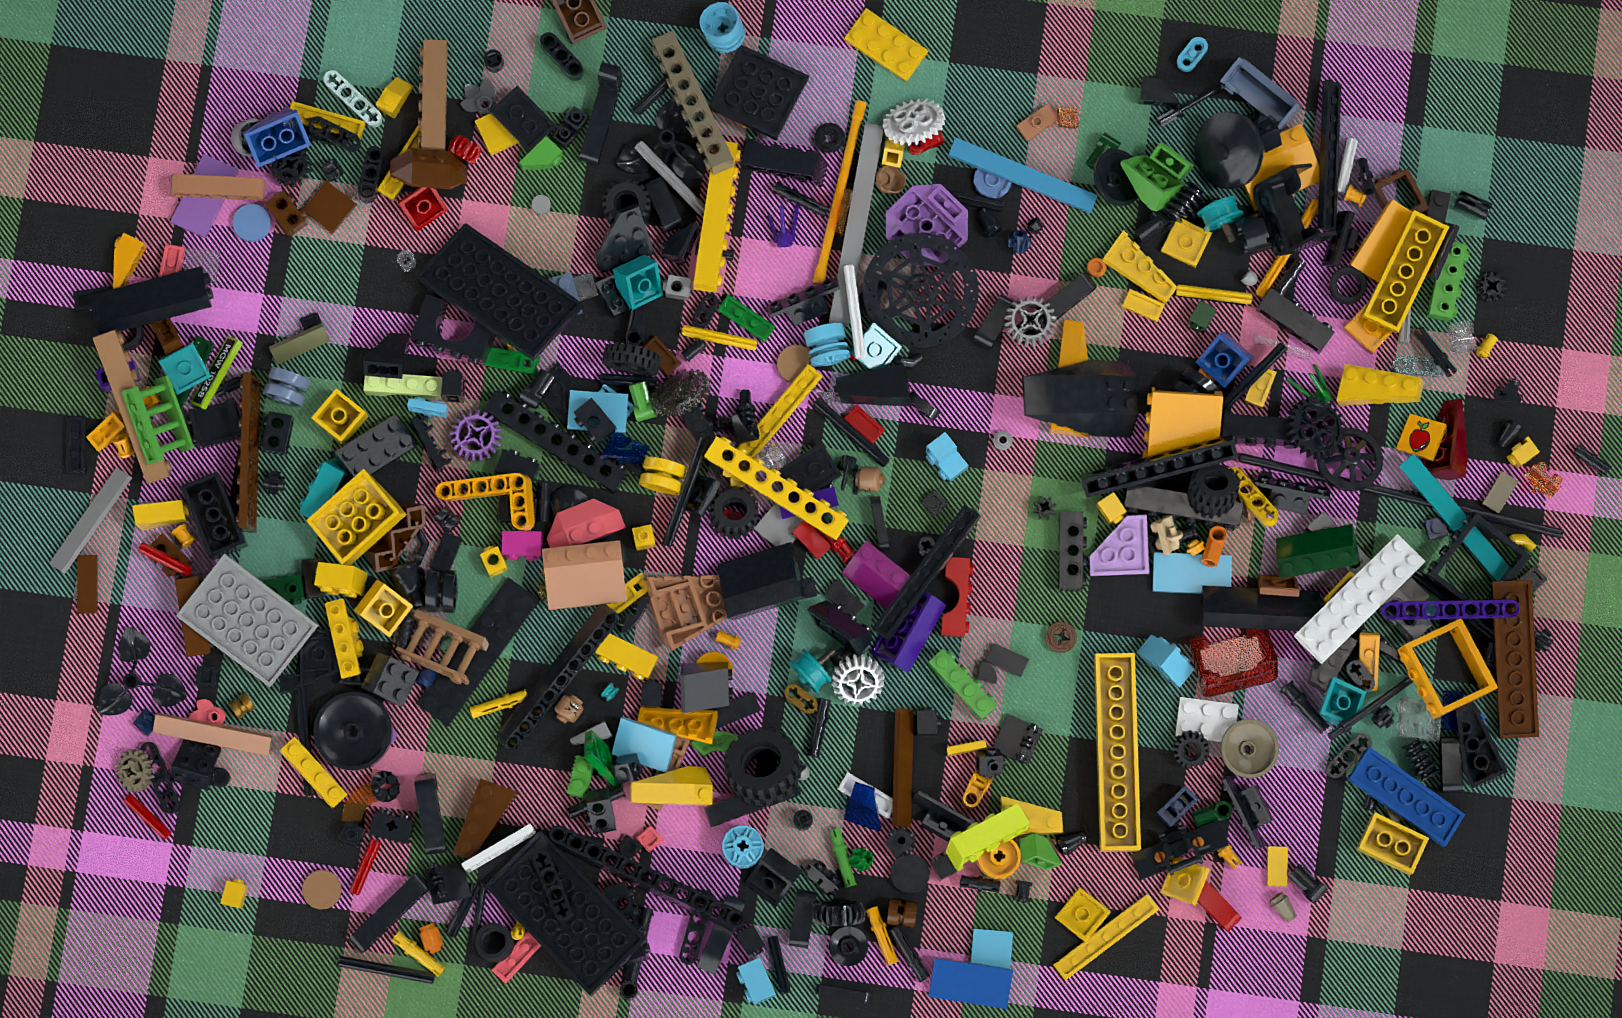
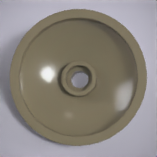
M1254 719L1238 721L1231 725L1223 735L1221 741L1222 759L1227 768L1240 777L1257 778L1263 776L1274 767L1278 759V739L1273 730L1261 721ZM1245 746L1249 747L1248 753L1244 752Z

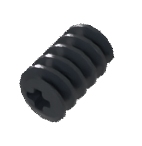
M1188 181L1187 186L1182 187V192L1178 191L1177 197L1171 199L1172 203L1168 202L1166 208H1162V210L1173 221L1182 224L1183 221L1180 217H1188L1185 212L1186 210L1191 213L1193 212L1191 205L1198 207L1196 200L1201 202L1204 200L1201 196L1203 192L1195 183Z
M1417 739L1401 748L1409 749L1405 756H1412L1408 762L1415 763L1412 770H1419L1415 777H1422L1419 781L1422 782L1438 774L1440 769H1433L1437 762L1429 761L1433 754L1426 755L1430 750L1429 747L1423 748L1426 740L1420 741Z

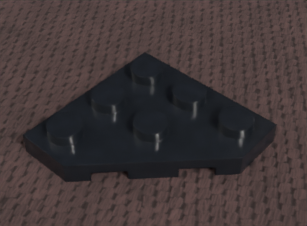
M637 203L622 208L617 212L613 225L607 230L603 237L604 241L600 248H597L594 256L602 274L642 255L650 256L655 254Z

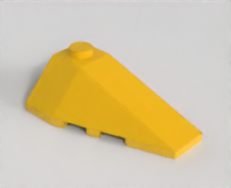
M686 766L630 784V803L702 807L712 805L713 784L706 767Z

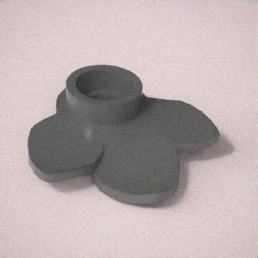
M485 79L480 87L466 84L465 95L467 99L460 103L463 109L468 112L478 111L481 114H489V111L495 106L493 100L495 90L492 83ZM487 102L489 106L487 108H483L482 104Z

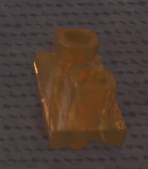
M1541 461L1537 465L1534 464L1524 476L1535 487L1531 491L1533 494L1540 491L1543 495L1546 493L1552 498L1562 487L1560 484L1563 478L1555 473L1552 477L1546 474L1548 466Z

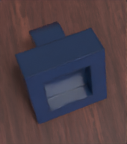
M144 709L132 724L147 736H150L153 732L155 716L147 709Z

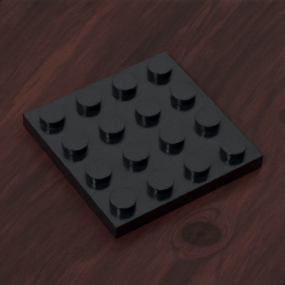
M741 45L708 106L711 111L777 141L810 76Z

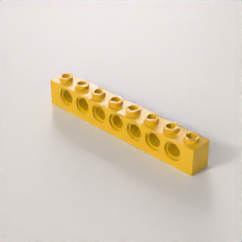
M716 436L704 458L835 541L837 540L849 521L846 519L847 514L839 509L835 512L829 508L831 504L825 500L820 499L818 501L813 498L814 494L806 488L802 491L796 487L797 483L792 479H783L780 477L781 473L771 467L769 470L764 467L762 460L754 457V459L748 457V452L738 446L736 449L730 445L731 441L723 436L718 438ZM726 450L733 453V459L730 461H725L722 458V453ZM741 461L749 463L750 468L748 471L744 472L739 469ZM758 471L764 472L766 480L763 482L757 481L755 474ZM774 482L782 484L783 489L781 492H774L772 490ZM796 492L799 495V501L796 503L790 502L788 499L789 493ZM811 502L815 505L816 510L814 513L806 512V503ZM829 513L832 516L831 523H823L821 520L822 514Z

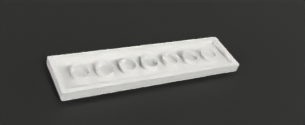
M1397 534L1294 637L1322 664L1426 561Z

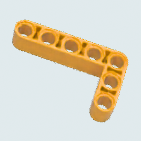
M511 473L439 483L436 487L437 497L446 501L510 494L512 525L517 529L528 531L535 524L532 482L527 475ZM522 478L523 484L521 487H518V480ZM504 480V488L500 490L499 484ZM486 483V489L482 492L481 485ZM467 485L468 491L463 494V487ZM449 487L450 493L445 496V489ZM523 497L525 501L520 507L519 500ZM523 517H525L526 523L523 526H521L520 521Z

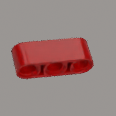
M1205 881L1197 902L1225 931L1229 932L1242 917Z

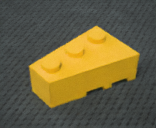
M1003 796L1000 797L1001 810L1007 805L1011 804L1014 806L1018 803L1030 822L1028 830L1018 836H1027L1029 833H1038L1039 835L1063 833L1062 812Z

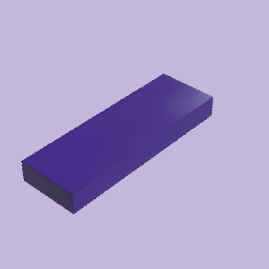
M835 487L812 492L814 494L813 498L816 500L823 499L831 504L829 508L839 506ZM799 495L789 497L788 499L790 502L796 503L799 501ZM809 502L806 503L805 510L808 513L814 512L816 507L813 503ZM779 505L782 519L796 516Z

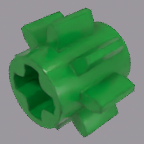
M865 846L852 849L853 854L849 857L850 865L853 868H857V872L871 869L870 865L874 860L871 851L866 850Z

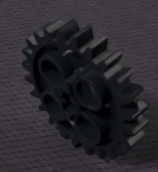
M1318 397L1302 399L1292 406L1293 409L1288 411L1290 415L1286 417V420L1290 422L1285 425L1286 428L1290 429L1286 435H1292L1289 442L1295 441L1294 449L1300 447V454L1306 452V457L1309 458L1313 455L1314 460L1319 457L1321 459L1330 457L1333 453L1339 451L1338 448L1343 445L1341 441L1346 438L1342 435L1346 429L1341 428V425L1345 422L1339 420L1342 414L1336 415L1338 408L1331 409L1332 403L1330 402L1326 405L1324 398L1320 401Z

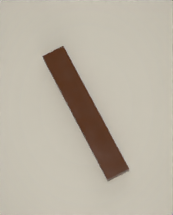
M895 708L892 826L911 827L913 709Z

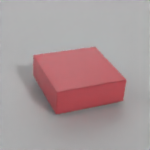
M651 825L636 837L649 853L664 841Z

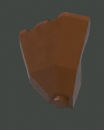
M397 502L407 515L364 553L376 573L395 568L399 563L398 559L413 543V538L417 532L425 526L424 504Z

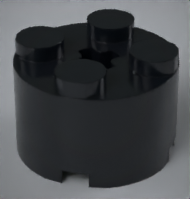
M1260 212L1238 219V222L1235 223L1238 237H1243L1242 248L1245 255L1249 254L1251 256L1272 248V244L1268 240L1269 234Z

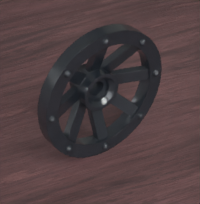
M1344 428L1346 431L1342 435L1346 437L1344 439L1346 448L1342 446L1338 448L1339 451L1337 452L1340 455L1324 459L1317 458V467L1321 476L1331 486L1343 491L1363 490L1373 484L1381 472L1383 466L1382 451L1376 440L1368 433L1356 428ZM1350 437H1356L1361 441L1356 447H1352ZM1367 444L1373 454L1360 453V451ZM1361 460L1375 461L1374 471L1372 472ZM1341 462V465L1332 475L1327 469L1326 464ZM1356 466L1368 478L1356 482ZM1345 468H1349L1350 483L1338 479Z

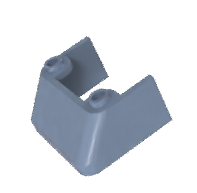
M1242 57L1236 60L1220 80L1221 83L1225 84L1224 89L1231 94L1234 92L1239 94L1262 114L1270 117L1280 130H1283L1303 107L1301 103Z

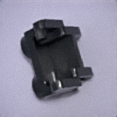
M1509 378L1507 385L1503 389L1504 395L1499 393L1501 387L1498 386L1494 391L1496 399L1520 403L1523 399V395L1518 393L1521 380Z

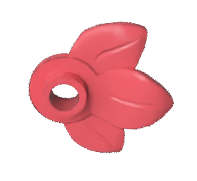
M206 699L197 700L198 710L188 716V719L222 725L225 721L223 709L214 707L212 702ZM214 713L217 714V720H214L212 717Z

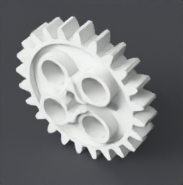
M920 99L916 102L910 100L909 104L903 102V106L896 105V110L891 109V114H886L887 119H883L884 132L889 141L893 140L895 144L900 141L901 145L907 142L908 146L912 142L918 145L920 140L925 142L926 138L933 139L932 134L938 135L937 130H942V125H945L942 107L938 103L934 104V101L928 103L927 99L923 102Z

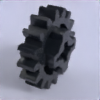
M304 149L290 154L296 155V157L287 155L278 160L276 158L275 161L271 162L274 166H271L270 170L274 172L272 174L273 178H278V184L284 182V186L287 187L291 183L294 188L296 182L302 185V179L308 180L306 173L312 172L308 168L312 166V163L307 161L310 157L308 154L304 155ZM292 164L294 168L290 169L288 165Z

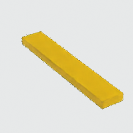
M807 364L757 424L759 440L740 444L739 447L748 452L747 455L752 459L757 457L823 378V375Z
M1147 893L1094 933L1086 943H1081L1053 966L1066 981L1158 911V906Z

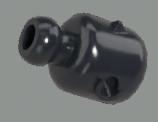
M413 560L393 568L390 571V578L398 594L404 598L409 596L411 605H413L412 608L415 610L424 606L425 595L422 589L426 587V579L423 568L419 567L417 562Z

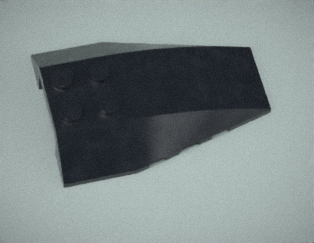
M1090 360L1022 377L1024 416L1047 423L1051 422L1060 427H1068L1080 433H1088L1093 437H1131L1139 415L1136 375L1126 361Z

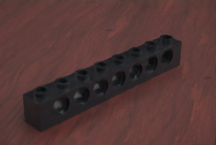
M496 390L484 408L488 415H493L494 419L610 492L617 493L628 476L625 471L626 467L618 462L616 464L610 462V457L602 452L596 453L593 451L594 447L586 442L580 443L571 432L564 433L555 422L551 421V423H548L539 412L535 411L532 413L523 402L518 401L517 403L513 401L509 393ZM506 406L514 408L511 414L503 413ZM528 416L530 421L527 424L519 423L521 417ZM539 426L546 428L545 433L542 435L536 433V429ZM556 436L562 438V442L559 445L552 443V439ZM577 447L579 451L576 455H570L568 453L569 448ZM587 457L595 459L594 464L590 466L586 465L584 461ZM604 467L611 469V473L607 476L600 473Z
M1232 434L1081 474V481L1086 498L1234 460L1238 458V453Z

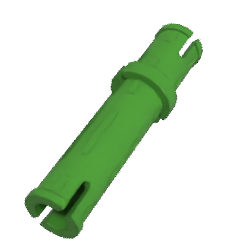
M841 827L830 830L829 833L834 847L832 851L836 854L844 888L857 885L846 850L848 847L844 843Z

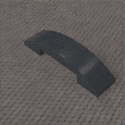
M729 894L724 902L741 912L746 904L745 901ZM733 917L730 922L737 924L739 918ZM715 923L697 968L714 975L716 974L733 931Z

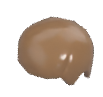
M885 165L878 170L875 176L877 187L883 193L897 194L906 185V175L901 173L898 167Z

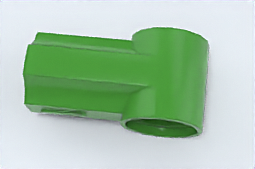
M646 381L629 385L634 402L633 410L636 420L640 422L657 417L656 405L650 398Z

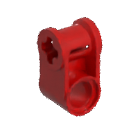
M937 130L938 135L932 134L933 139L926 138L925 142L920 140L918 142L920 143L919 147L913 146L912 142L910 146L907 144V149L910 154L919 155L943 144L945 139L940 130Z

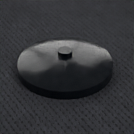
M1221 112L1212 115L1201 125L1195 139L1194 154L1196 164L1203 177L1218 188L1235 189L1247 185L1259 172L1263 160V142L1257 127L1249 118L1237 112Z
M347 692L330 699L321 708L314 723V741L319 753L331 765L347 771L367 769L379 762L387 753L393 736L392 721L386 708L372 696L360 692Z

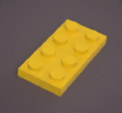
M867 8L844 38V41L906 83L929 51Z

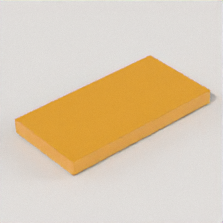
M1390 199L1349 264L1378 282L1412 211L1395 200Z

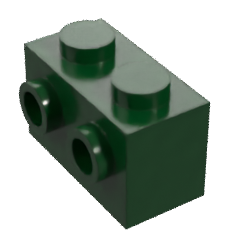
M301 574L262 580L264 584L292 605L302 604V601L306 600Z

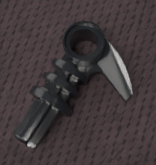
M745 389L739 393L740 405L736 407V413L732 415L735 438L738 444L759 440V429L755 424L756 408L751 404L750 390Z

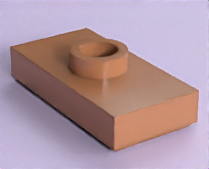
M1046 104L1016 125V128L1026 142H1028L1057 122L1058 118Z

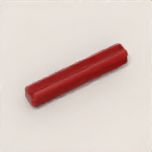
M144 542L139 546L138 551L186 577H189L193 570L189 565Z
M129 794L124 799V802L163 839H167L170 836L171 831L137 798Z
M370 840L350 887V893L360 895L381 845L380 841Z

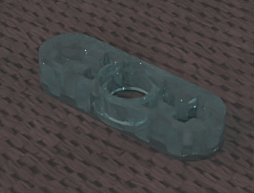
M1397 356L1391 365L1395 373L1426 377H1443L1445 375L1443 371L1439 373L1438 369L1435 368L1428 372L1429 362L1432 363V367H1436L1433 358ZM1401 360L1403 364L1409 365L1410 361H1412L1411 371H1409L1408 366H1404L1400 370L1396 364ZM1418 361L1425 364V370L1422 372L1415 369V363Z

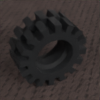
M1189 730L1188 733L1183 732L1174 741V756L1176 761L1181 763V766H1187L1189 769L1194 766V769L1198 768L1197 765L1202 766L1203 762L1208 759V741L1204 738V735H1200L1197 731L1195 733H1192V730ZM1195 743L1199 747L1198 753L1195 756L1186 755L1183 751L1186 744Z

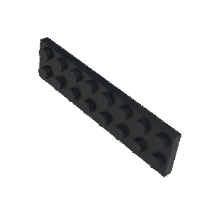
M508 577L469 630L485 637L489 643L486 651L482 649L476 650L464 673L470 681L469 684H456L450 680V677L438 673L433 685L426 689L416 704L449 727L540 602V599ZM462 642L458 645L447 665L448 668L457 671L469 648L467 643Z

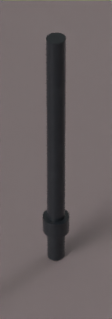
M1408 676L1351 718L1340 722L1337 728L1327 734L1328 738L1333 740L1340 734L1347 733L1354 724L1413 683V680Z

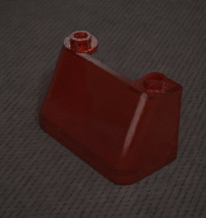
M1247 629L1246 635L1209 643L1208 639L1202 636L1189 640L1199 685L1205 697H1213L1270 683L1278 678V658L1268 630Z

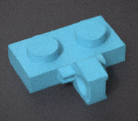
M420 397L409 398L407 406L411 412L422 413L424 416H428V419H433V416L447 418L448 407L444 402H427Z

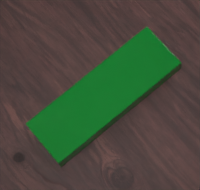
M729 294L717 309L719 313L764 343L776 328L772 323Z

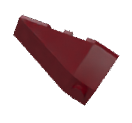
M1461 398L1444 401L1436 420L1446 424L1447 428L1434 461L1423 458L1421 461L1432 476L1437 479L1455 480L1466 477L1467 448L1463 401Z

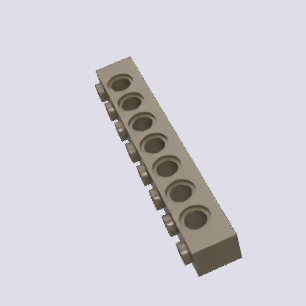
M674 31L652 39L654 45L651 47L655 58L659 57L661 61L658 63L662 73H666L668 76L666 82L670 90L674 89L676 93L673 96L677 105H681L683 108L681 114L684 121H689L691 125L688 129L692 138L696 137L698 140L696 146L699 153H704L706 157L703 161L707 170L711 169L715 175L735 166L733 157ZM669 53L673 54L672 57H665ZM676 69L681 70L679 73H672ZM688 85V88L680 89L681 86ZM690 101L696 102L694 105H687ZM697 117H703V120L695 121ZM705 133H710V134H711V135H710L709 137H707V138L702 137L703 134H705ZM713 149L719 150L715 154L710 153V151Z

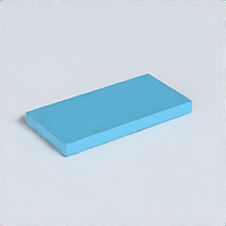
M1155 552L1153 555L1152 592L1201 594L1202 585L1231 587L1232 555H1220L1217 567H1208L1201 562L1203 554L1191 556V554L1171 553L1169 556H1166L1163 553Z

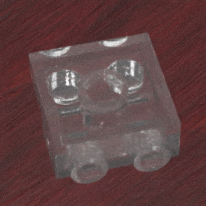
M1412 697L1400 698L1396 706V711L1399 713V720L1395 723V731L1398 732L1397 737L1439 742L1441 716L1433 720L1430 712L1426 709L1423 699Z

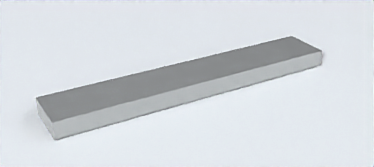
M118 468L113 471L49 564L64 574L67 572L132 477Z

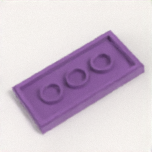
M203 154L193 175L236 177L239 170ZM182 197L170 222L206 239L225 199Z

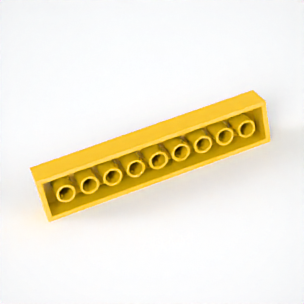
M1135 653L1095 654L1094 675L1100 852L1140 851Z

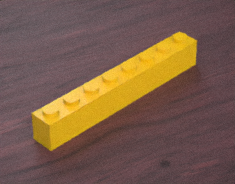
M726 142L735 166L715 175L710 170L694 277V290L717 293L718 286L721 287L723 275H720V268L724 269L725 257H722L723 250L727 251L728 239H725V234L730 231L731 221H728V214L732 215L733 203H730L731 197H735L736 186L733 185V180L738 178L739 168L735 167L736 161L740 162L741 157L738 143ZM714 149L713 154L717 153L719 150Z

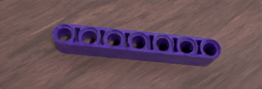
M1510 599L1390 601L1382 606L1381 611L1383 616L1390 620L1512 618L1518 615L1520 608L1516 601ZM1489 603L1495 605L1496 609L1493 614L1485 612V606ZM1508 603L1515 605L1516 609L1512 614L1505 612V606ZM1429 604L1436 607V612L1433 615L1425 613V608ZM1448 604H1453L1456 608L1453 615L1445 613V607ZM1468 604H1474L1476 608L1472 615H1468L1465 612V607ZM1388 605L1396 607L1395 615H1386L1385 609ZM1408 605L1416 607V613L1412 616H1408L1405 613V608Z

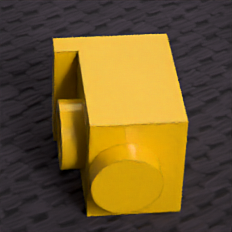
M1529 436L1522 441L1523 445L1520 442L1511 448L1513 452L1507 456L1508 461L1513 466L1516 465L1517 468L1540 452Z

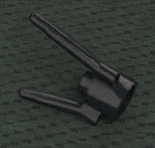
M843 455L841 461L837 463L838 469H841V472L844 473L841 491L845 489L848 474H852L853 471L854 494L857 495L856 473L859 467L856 464L857 458ZM834 482L829 484L827 488L832 487Z

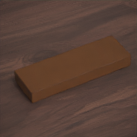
M97 555L77 556V614H98Z

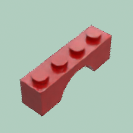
M951 557L946 564L945 579L953 583L957 588L959 602L951 612L943 614L941 637L964 638L965 633L969 634V622H966V614H970L971 602H967L968 595L972 593V583H968L969 575L973 576V564H970V558Z

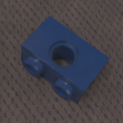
M1185 785L1155 815L1170 828L1199 798Z

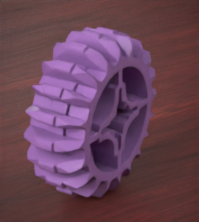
M470 410L468 417L464 413L461 414L462 421L459 418L455 419L459 425L451 426L456 432H450V436L456 438L451 439L450 442L451 444H456L453 449L454 451L459 450L458 456L461 457L465 454L464 459L466 461L472 456V462H476V457H479L482 462L484 460L483 455H486L489 459L491 458L490 451L496 454L497 451L493 447H500V443L496 442V440H502V436L496 434L501 433L502 430L501 428H496L499 425L498 421L492 422L494 420L493 415L487 418L488 413L484 411L482 416H480V410H476V415H473ZM472 422H483L487 426L476 428ZM467 426L469 433L461 441V432ZM471 429H473L474 432H476L477 434L481 433V435H479V440L481 443H479L478 440H476V438L471 439V437H473V432ZM491 431V440L489 444L485 446L483 439L486 435H488V432ZM476 444L480 450H469L464 446Z

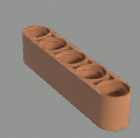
M189 174L171 175L170 195L264 200L265 180L262 178Z

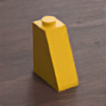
M182 500L132 506L135 524L142 531L188 522L187 516H190L188 504L185 505Z

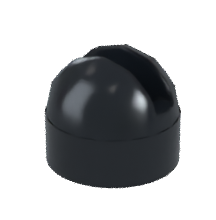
M1038 217L1033 218L1026 225L1032 234H1038L1043 230V224Z

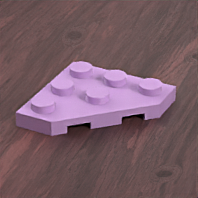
M1147 515L1127 516L1090 555V576L1149 574Z

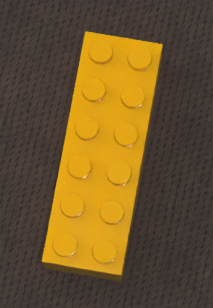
M1415 210L1412 211L1363 312V318L1395 333L1399 332L1449 226Z

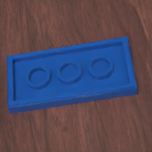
M935 957L929 997L1007 1009L1013 969Z

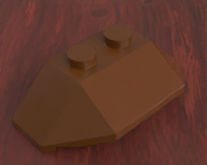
M412 148L390 160V177L397 178L399 181L412 187L452 189L467 183V166L450 151Z

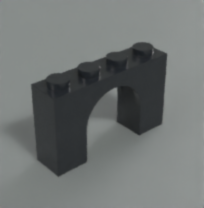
M426 294L410 336L415 345L422 348L430 346L433 347L432 350L443 354L445 351L451 353L450 356L457 359L464 357L468 359V362L479 365V363L485 364L496 335L478 322H475L472 332L464 340L450 342L443 339L440 326L448 304L443 299Z

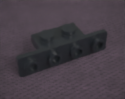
M837 277L829 278L818 285L809 286L801 292L792 293L784 299L771 302L767 305L769 318L787 312L794 326L830 312L824 296L840 289L839 280Z
M1264 474L1254 475L1253 484L1255 486L1271 489L1269 502L1276 509L1307 514L1310 497L1330 500V490L1323 486L1312 487L1304 482L1292 483L1284 478L1272 479Z
M1231 775L1223 778V788L1232 799L1231 804L1234 810L1238 811L1241 817L1240 822L1250 835L1249 840L1257 850L1265 847L1266 844L1258 828L1273 821L1274 818L1257 784L1239 792Z
M917 791L912 800L913 804L928 811L920 827L947 842L950 841V837L958 831L962 833L968 830L967 828L971 824L975 823V821L965 817L962 813L954 811L946 804L936 801L926 793Z

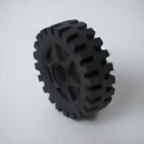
M623 343L606 344L602 364L608 368L637 376H656L661 362V356L658 353L646 348L630 344L625 345Z

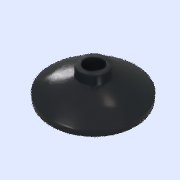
M849 926L842 927L831 936L829 952L838 964L854 966L866 957L868 941L861 930ZM847 943L852 944V949L849 951L845 949V944Z

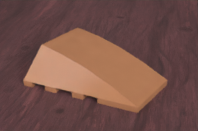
M719 575L647 577L648 600L660 637L671 651L727 619Z

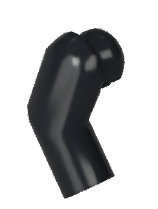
M919 353L911 358L897 355L894 358L895 365L904 363L906 370H912L924 359Z

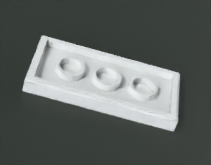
M528 824L463 862L464 870L470 873L535 835L534 827Z

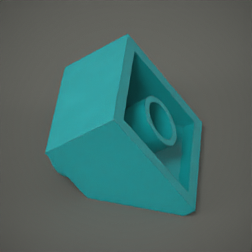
M642 255L613 269L616 287L631 310L663 296L658 263L652 258Z
M1333 676L1331 677L1319 714L1328 723L1337 726L1340 722L1348 720L1361 710L1367 692Z

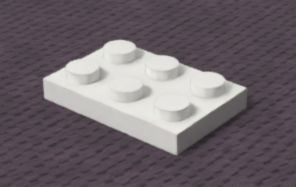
M1180 697L1175 736H1181L1183 732L1188 733L1189 730H1192V733L1197 731L1200 735H1204L1207 741L1221 742L1226 730L1237 722L1239 705Z

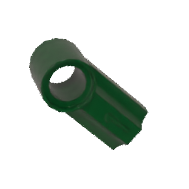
M1105 132L1086 161V165L1094 171L1098 157L1108 150L1118 149L1121 142Z
M1220 801L1215 805L1192 812L1197 828L1217 820L1224 821L1229 819L1232 814V806L1226 801ZM1220 806L1228 808L1229 813L1226 816H1221L1218 813L1217 809Z

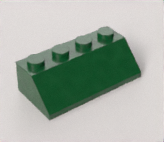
M1353 524L1276 538V559L1280 579L1357 565L1361 562Z

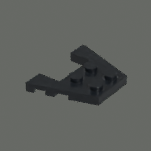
M318 628L315 629L300 649V674L280 675V694L291 692L339 674V665L331 632Z

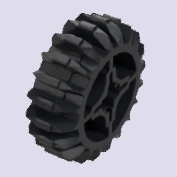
M855 900L822 901L813 905L812 910L814 923L829 927L860 924L865 921L866 916L864 903Z

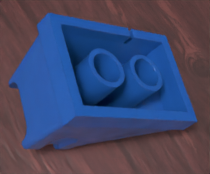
M289 107L283 108L280 112L269 114L268 117L243 132L258 168L275 161L276 158L278 160L311 146L298 111L292 110Z

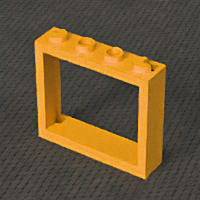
M1458 619L1397 649L1401 657L1400 660L1408 670V676L1416 685L1417 693L1426 704V709L1430 712L1433 720L1498 688L1462 619ZM1450 631L1481 690L1443 707L1413 648Z

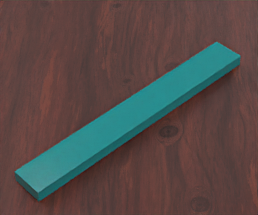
M1412 454L1398 466L1399 469L1453 532L1457 529L1460 530L1464 525L1462 521L1467 517L1466 514L1415 454ZM1476 526L1471 529L1462 541L1495 581H1499L1510 567Z

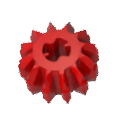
M455 135L451 139L448 151L468 164H475L482 151L479 145L459 135Z

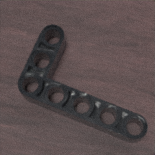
M602 62L599 68V90L579 157V161L599 165L623 82L621 67Z

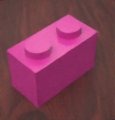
M502 531V556L506 557V560L512 561L518 560V557H526L528 561H536L537 558H542V532Z

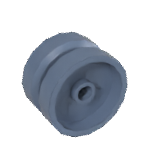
M271 367L268 377L274 383H266L262 394L277 402L302 408L306 398L300 392H307L311 381L294 372Z

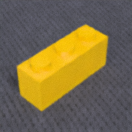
M610 633L595 652L599 656L598 660L606 664L610 661L616 664L615 668L623 672L629 670L634 673L633 677L641 681L644 678L650 679L659 660L657 656Z

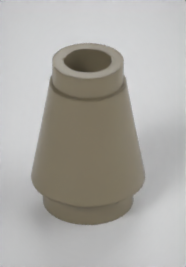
M1283 892L1278 893L1270 900L1271 907L1287 923L1297 917L1288 896L1284 895Z

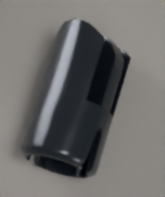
M1463 190L1460 191L1454 204V208L1482 220H1486L1492 207V203Z

